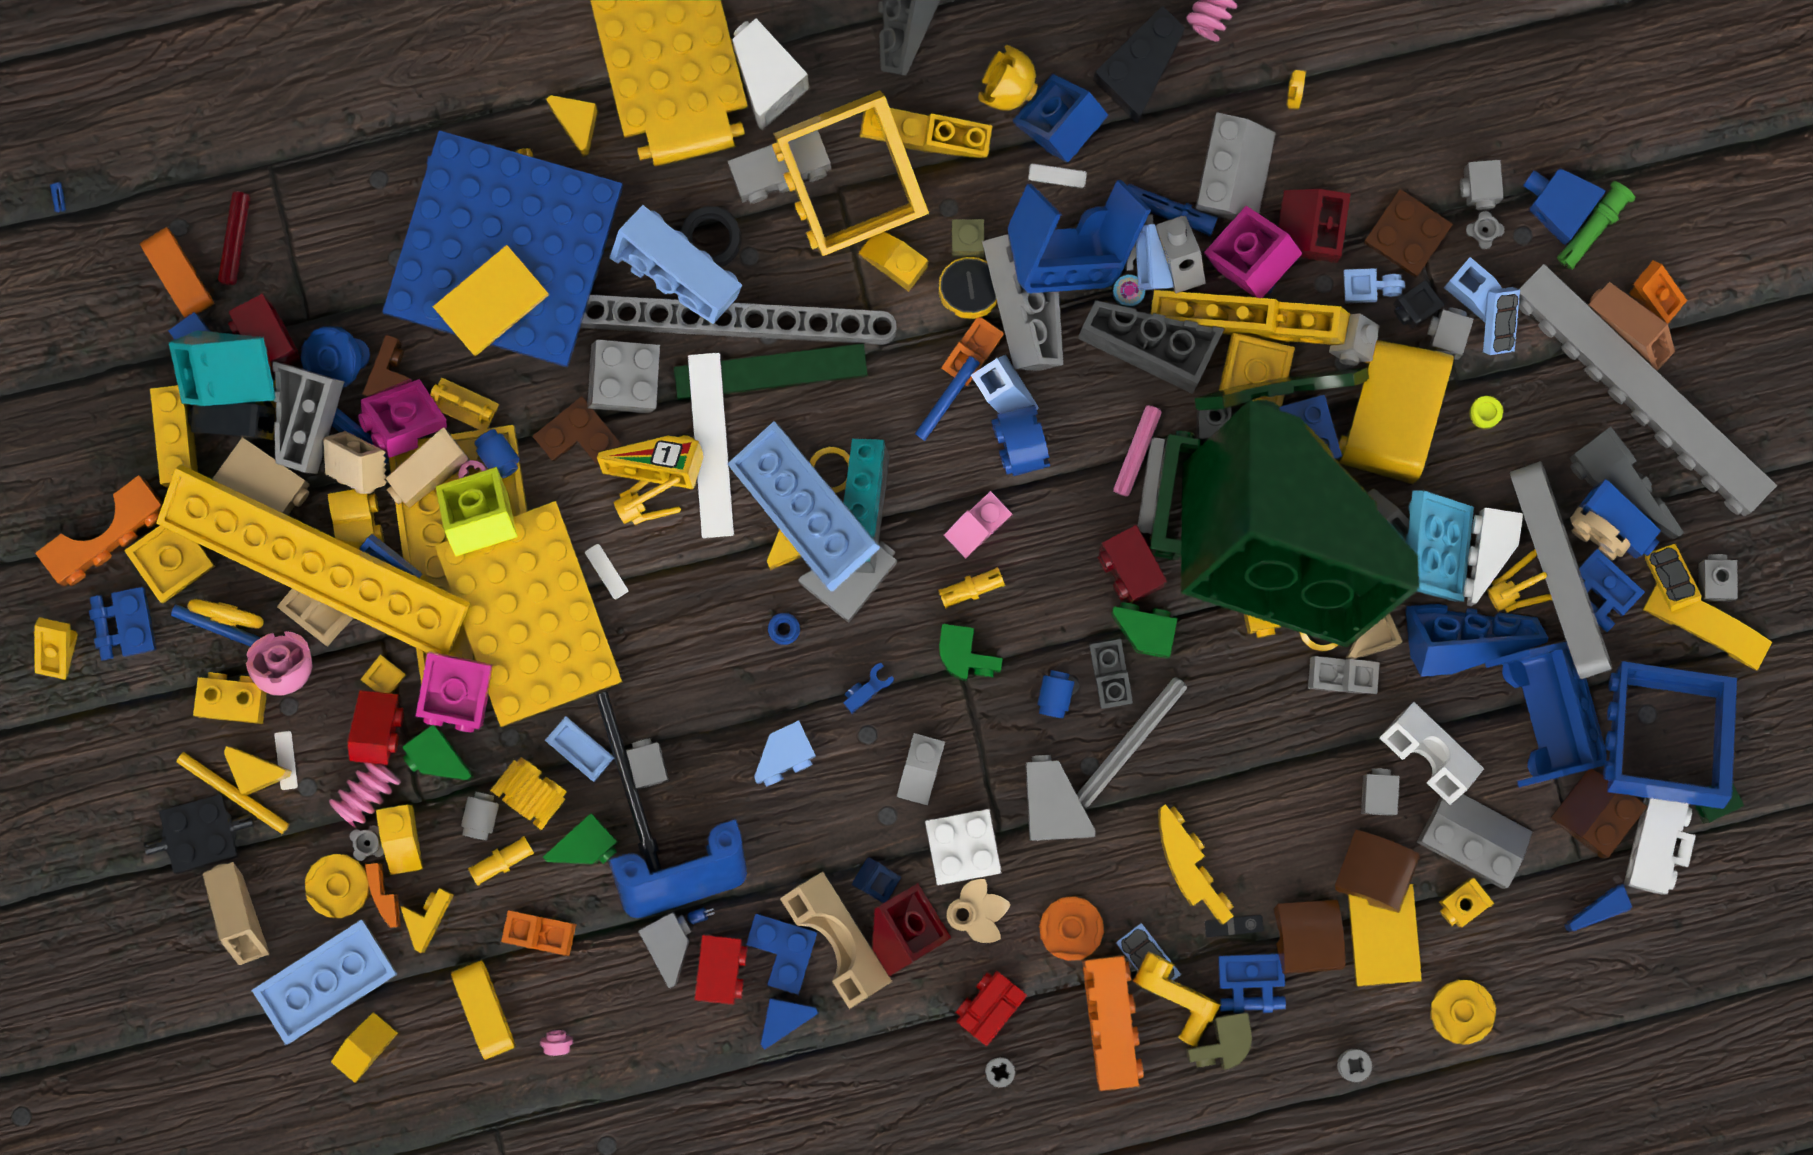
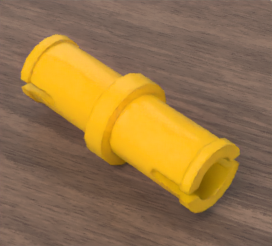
M996 567L972 578L971 575L964 577V581L938 589L945 609L952 605L971 598L973 601L979 599L978 595L1004 587L1005 583L999 568Z
M523 836L520 840L500 851L498 848L492 851L493 855L469 867L468 870L477 886L502 871L504 874L509 872V867L533 855L534 852L525 836Z

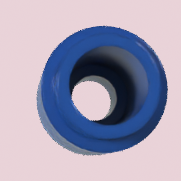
M492 429L475 441L476 453L488 470L497 467L500 476L507 478L518 469L516 464L520 461V458L503 434H498L495 429Z
M1051 670L1050 676L1043 675L1037 703L1040 706L1039 714L1064 719L1065 711L1069 712L1075 683L1069 680L1070 674Z

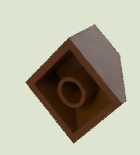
M1589 769L1550 819L1597 856L1608 858L1648 806L1635 796L1607 792L1608 780H1604L1602 774Z

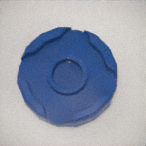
M326 326L314 330L310 333L311 335L308 340L304 341L301 348L303 369L344 381L343 387H347L356 379L361 368V353L358 343L349 332L341 327Z

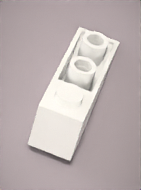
M1484 508L1480 511L1479 515L1474 516L1472 534H1477L1475 547L1471 546L1469 549L1467 563L1472 566L1471 578L1465 579L1463 597H1468L1467 606H1473L1478 602L1518 547L1523 513Z

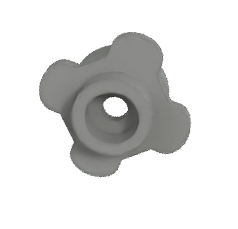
M1482 211L1478 215V219L1466 227V233L1479 242L1480 248L1488 249L1492 246V241L1496 237L1504 234V226L1498 223L1490 212ZM1484 227L1488 229L1487 233L1482 231Z
M373 825L368 830L362 831L355 829L350 833V840L353 841L355 849L353 852L355 859L363 861L368 856L381 857L384 854L378 826ZM366 840L370 841L369 846H365L364 842Z

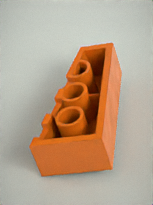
M1124 956L1082 960L1098 1090L1104 1091L1139 1086L1138 1079L1144 1078L1142 1061L1135 1057L1134 1046H1139V1035L1137 1026L1132 1027L1131 1014L1135 1013L1133 994H1128L1127 981H1131L1129 961L1125 962Z

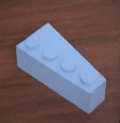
M642 205L618 231L610 255L611 260L617 264L622 260L632 266L630 268L631 272L640 278L644 275L649 276L655 281L656 288L663 293L672 294L674 292L679 295L678 299L682 305L712 324L737 299L742 287L737 277L730 271L723 270L718 266L707 252L698 250L693 246L682 232L674 230L667 225L657 212L650 211Z

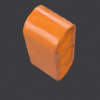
M168 227L163 228L139 243L184 318L193 312L198 315L215 304Z

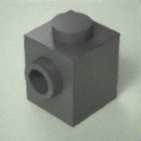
M1231 407L1201 411L1197 409L1196 439H1200V443H1205L1231 418Z

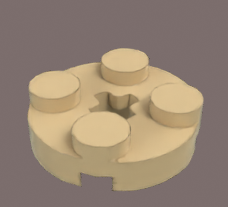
M1578 507L1570 517L1574 526L1572 533L1584 542H1588L1589 539L1600 546L1598 550L1612 561L1616 556L1622 557L1631 546L1627 538L1621 542L1616 537L1620 531L1590 510L1584 515L1583 508Z

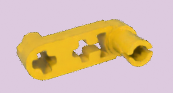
M1147 952L1133 981L1143 988L1189 1009L1191 1014L1178 1038L1191 1046L1197 1047L1208 1022H1213L1221 1004L1168 978L1174 964L1157 954Z

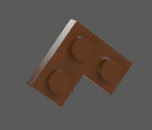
M582 396L533 435V438L553 462L575 444L579 443L596 465L600 466L597 460L599 452L623 447L595 411L587 408V401Z

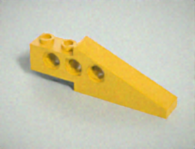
M1154 290L1151 308L1152 315L1156 313L1165 315V318L1183 322L1188 320L1206 327L1225 328L1222 334L1232 335V333L1286 344H1289V341L1327 345L1344 344L1350 313L1341 306L1288 303L1268 298L1179 292L1175 294V291Z

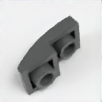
M1116 637L1088 642L1101 709L1132 704L1121 638Z

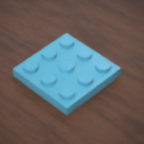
M1413 491L1412 501L1409 505V530L1405 542L1418 554V592L1450 601L1464 602L1463 592L1465 579L1467 578L1473 506L1426 491Z

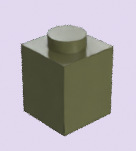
M984 219L952 220V258H984L982 241H984Z

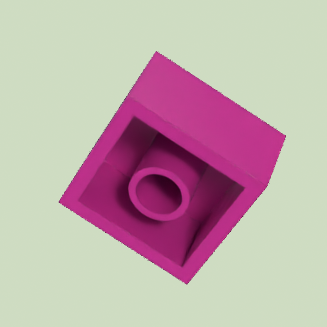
M1245 206L1207 248L1204 254L1220 274L1255 298H1263L1301 256L1302 252L1287 232L1248 206Z

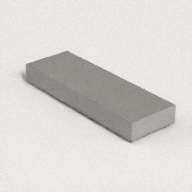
M1155 437L1151 440L1137 526L1144 537H1149L1151 534L1165 439Z

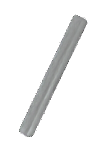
M1175 677L1170 681L1076 794L1084 807L1091 805L1186 691L1187 685L1182 680Z

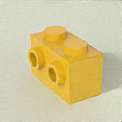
M208 672L207 678L198 677L193 716L263 724L267 693L260 690L250 676H240L239 681L227 680V674Z

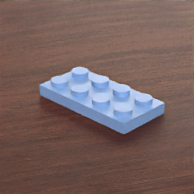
M360 920L252 989V992L285 1045H288L398 974L366 922Z

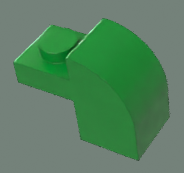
M942 624L939 655L944 668L952 676L962 681H967L968 669H974V675L990 678H993L994 672H1001L1003 658L971 654L974 628Z

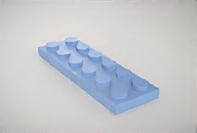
M775 421L727 463L829 590H835L880 549L879 545Z

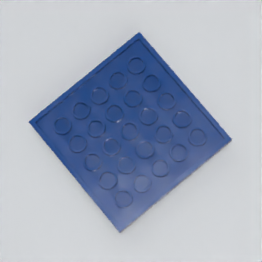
M439 130L383 313L456 335L433 306L508 245L548 292L549 296L490 345L568 368L621 196L623 183Z

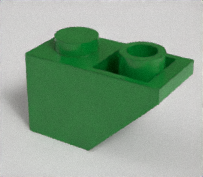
M1123 602L1120 603V607H1113L1111 616L1136 653L1165 659L1170 657L1177 623L1176 618L1170 617L1171 612L1160 609H1152L1151 613L1139 611L1140 606Z

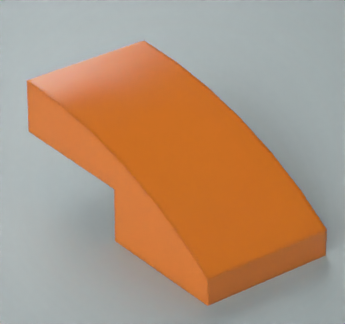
M983 317L976 318L941 369L955 377L968 357L972 356L980 362L973 372L975 373L981 369L1005 333ZM972 376L966 382V386L973 380Z
M365 864L369 888L377 909L389 927H401L398 895H385L383 864Z
M508 910L501 942L570 956L576 924Z

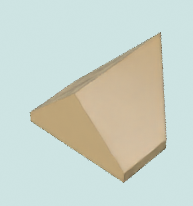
M1389 613L1352 644L1346 658L1358 659L1394 648L1403 643L1391 614Z

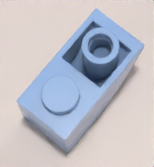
M1471 257L1444 287L1485 323L1488 291L1502 289L1497 280Z
M1006 355L993 360L971 375L987 402L999 414L1035 405L1036 410L1039 409Z
M799 721L769 734L754 776L757 784L764 782L765 786L768 787L783 780L782 773L792 768L797 773L813 765L811 759L816 756Z

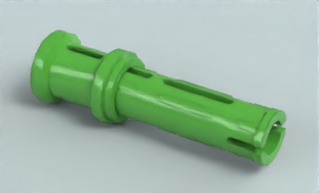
M1613 181L1610 184L1611 189L1601 202H1598L1593 208L1594 213L1561 254L1557 256L1558 261L1564 266L1568 264V269L1573 270L1576 264L1609 224L1613 225V223H1616L1619 220L1618 215L1628 202L1631 203L1636 199L1635 195L1623 184L1617 181Z

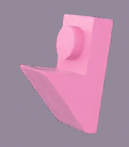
M990 491L970 511L967 510L945 533L944 537L966 559L1012 516V513Z

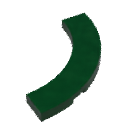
M1368 368L1312 373L1241 385L1195 398V406L1198 411L1226 409L1263 396L1273 397L1294 393V391L1355 386L1369 379Z

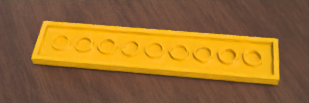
M181 464L175 468L156 522L157 524L426 653L430 651L450 655L470 602Z

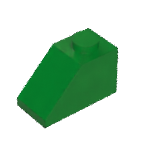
M431 725L402 747L407 753L403 756V759L413 772L419 770L420 773L425 775L471 781L475 778L438 726Z
M590 813L545 854L543 858L549 863L596 865L600 861L604 865L618 852L614 847L619 842L595 815Z

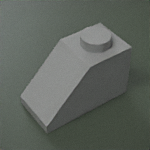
M916 733L913 734L897 793L898 798L928 806L945 744L944 741Z
M675 912L639 930L644 943L669 988L676 986L690 943L687 934L692 932L684 916L682 915L677 918Z

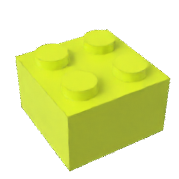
M497 467L435 486L444 532L455 556L517 537L508 492Z

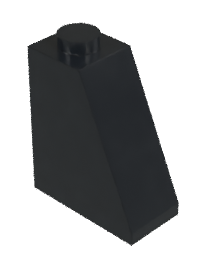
M243 403L211 406L193 405L188 412V422L191 426V432L275 440L274 422H276V408Z

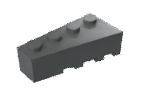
M1095 300L1078 339L1193 394L1225 328L1197 325V322L1188 320L1183 322L1165 318V315L1137 312L1133 308Z

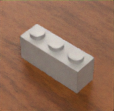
M818 130L788 141L802 180L809 179L812 182L827 176L826 171L831 170V163ZM772 145L728 161L729 169L742 203L748 200L750 204L760 202L768 197L767 193L778 189L780 193L789 191L783 176L784 173L788 172L784 160L778 162Z

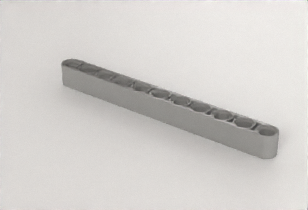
M590 295L580 327L878 345L891 342L897 332L895 318L890 313L884 311L732 303L725 311L732 316V320L727 326H718L716 323L712 324L701 316L697 323L689 325L683 322V315L690 311V309L682 305L679 300ZM600 305L604 308V314L599 319H591L588 317L590 307ZM625 307H633L636 310L635 317L630 321H623L619 318L620 311ZM665 309L668 312V317L665 321L656 323L651 320L654 310ZM752 314H759L764 318V321L760 327L751 328L746 324L747 318ZM792 316L796 320L794 327L790 330L781 329L778 326V321L781 317ZM817 317L824 318L828 323L825 330L820 332L810 328V322ZM847 319H854L860 326L856 332L849 334L841 328L843 322ZM879 321H886L890 324L891 330L886 335H878L873 330L874 325Z

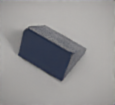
M868 857L853 880L852 885L881 903H885L896 888L901 876Z

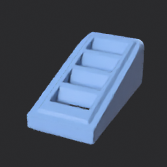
M1155 224L1144 225L1136 241L1139 290L1174 288Z

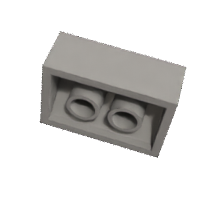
M1216 113L1195 209L1211 216L1233 220L1245 206L1259 214L1276 132L1249 119Z
M1462 794L1451 805L1440 797L1417 843L1504 889L1509 887L1521 865L1533 832Z

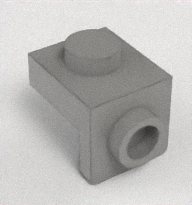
M1350 314L1344 344L1331 345L1329 353L1339 358L1342 364L1356 366L1359 362L1372 361L1379 325L1362 314Z

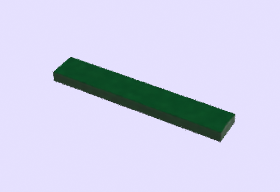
M864 343L720 361L723 394L868 376ZM689 365L674 367L678 400L691 398Z

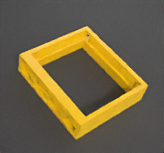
M881 91L773 133L776 143L771 145L778 162L784 160L788 172L783 174L789 191L795 190L799 201L794 203L801 221L807 219L811 229L806 232L812 250L818 248L822 256L929 214L886 97ZM873 108L909 203L824 237L788 141Z

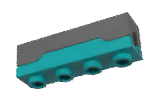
M852 439L844 504L874 541L879 544L890 456L884 440ZM878 550L854 572L875 573Z

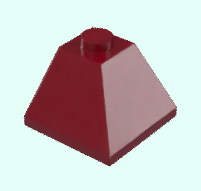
M918 883L875 908L872 949L888 976H891L951 939V936Z

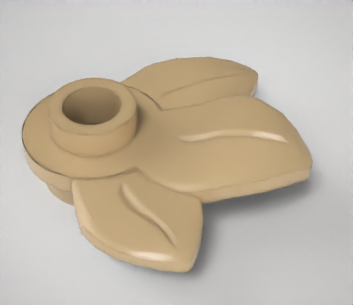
M985 879L973 880L962 888L960 898L949 905L947 920L954 929L967 931L974 941L980 943L995 942L1000 940L1001 936L994 922L1005 915L1010 907V902L999 895L987 894ZM961 908L969 912V917L965 921H960L956 916L957 911Z

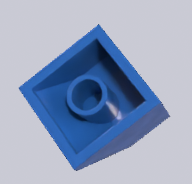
M1052 74L1014 118L1013 122L1050 154L1068 163L1079 152L1089 137L1100 127L1108 114L1089 91Z

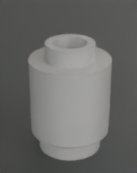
M475 792L474 798L467 797L461 827H464L463 836L488 840L489 833H493L499 803L493 802V795Z

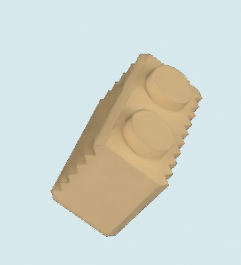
M347 431L324 437L325 475L333 477L340 484H347V486L355 488V491L360 494L372 493L375 488L385 486L387 483L384 480L386 478L384 474L386 471L384 460L386 458L383 456L385 451Z

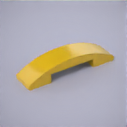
M1657 583L1643 608L1644 611L1670 625L1675 624L1729 653L1728 656L1756 671L1759 669L1772 644L1769 639L1749 626L1703 601L1670 611Z

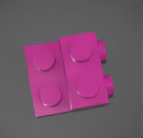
M420 379L361 399L362 413L358 415L360 425L364 432L371 431L373 433L371 435L373 445L385 451L388 458L418 448V438L437 432L443 427L447 428L445 416Z
M429 651L427 653L416 716L424 718L423 722L430 725L442 726L443 722L456 724L455 729L459 731L474 732V729H480L484 722L493 664Z

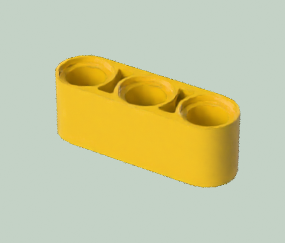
M480 960L452 971L451 975L483 1058L486 1060L514 1049L516 1046L484 962Z

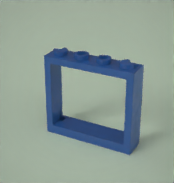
M1622 661L1616 673H1611L1609 680V691H1614L1613 701L1609 702L1607 710V720L1612 721L1611 731L1607 732L1605 749L1610 750L1609 761L1605 762L1603 772L1604 780H1608L1607 792L1724 809L1732 797L1737 678ZM1627 685L1716 697L1712 788L1622 775Z

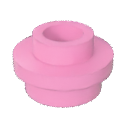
M562 1030L549 1031L545 1037L540 1039V1046L544 1047V1054L546 1055L567 1054L570 1052V1045L573 1044V1038L566 1035V1032Z

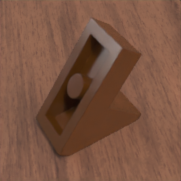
M388 335L385 336L362 393L366 398L412 382L411 378L392 371L393 366L396 368L399 366L404 354V350L401 349L402 343L398 339Z

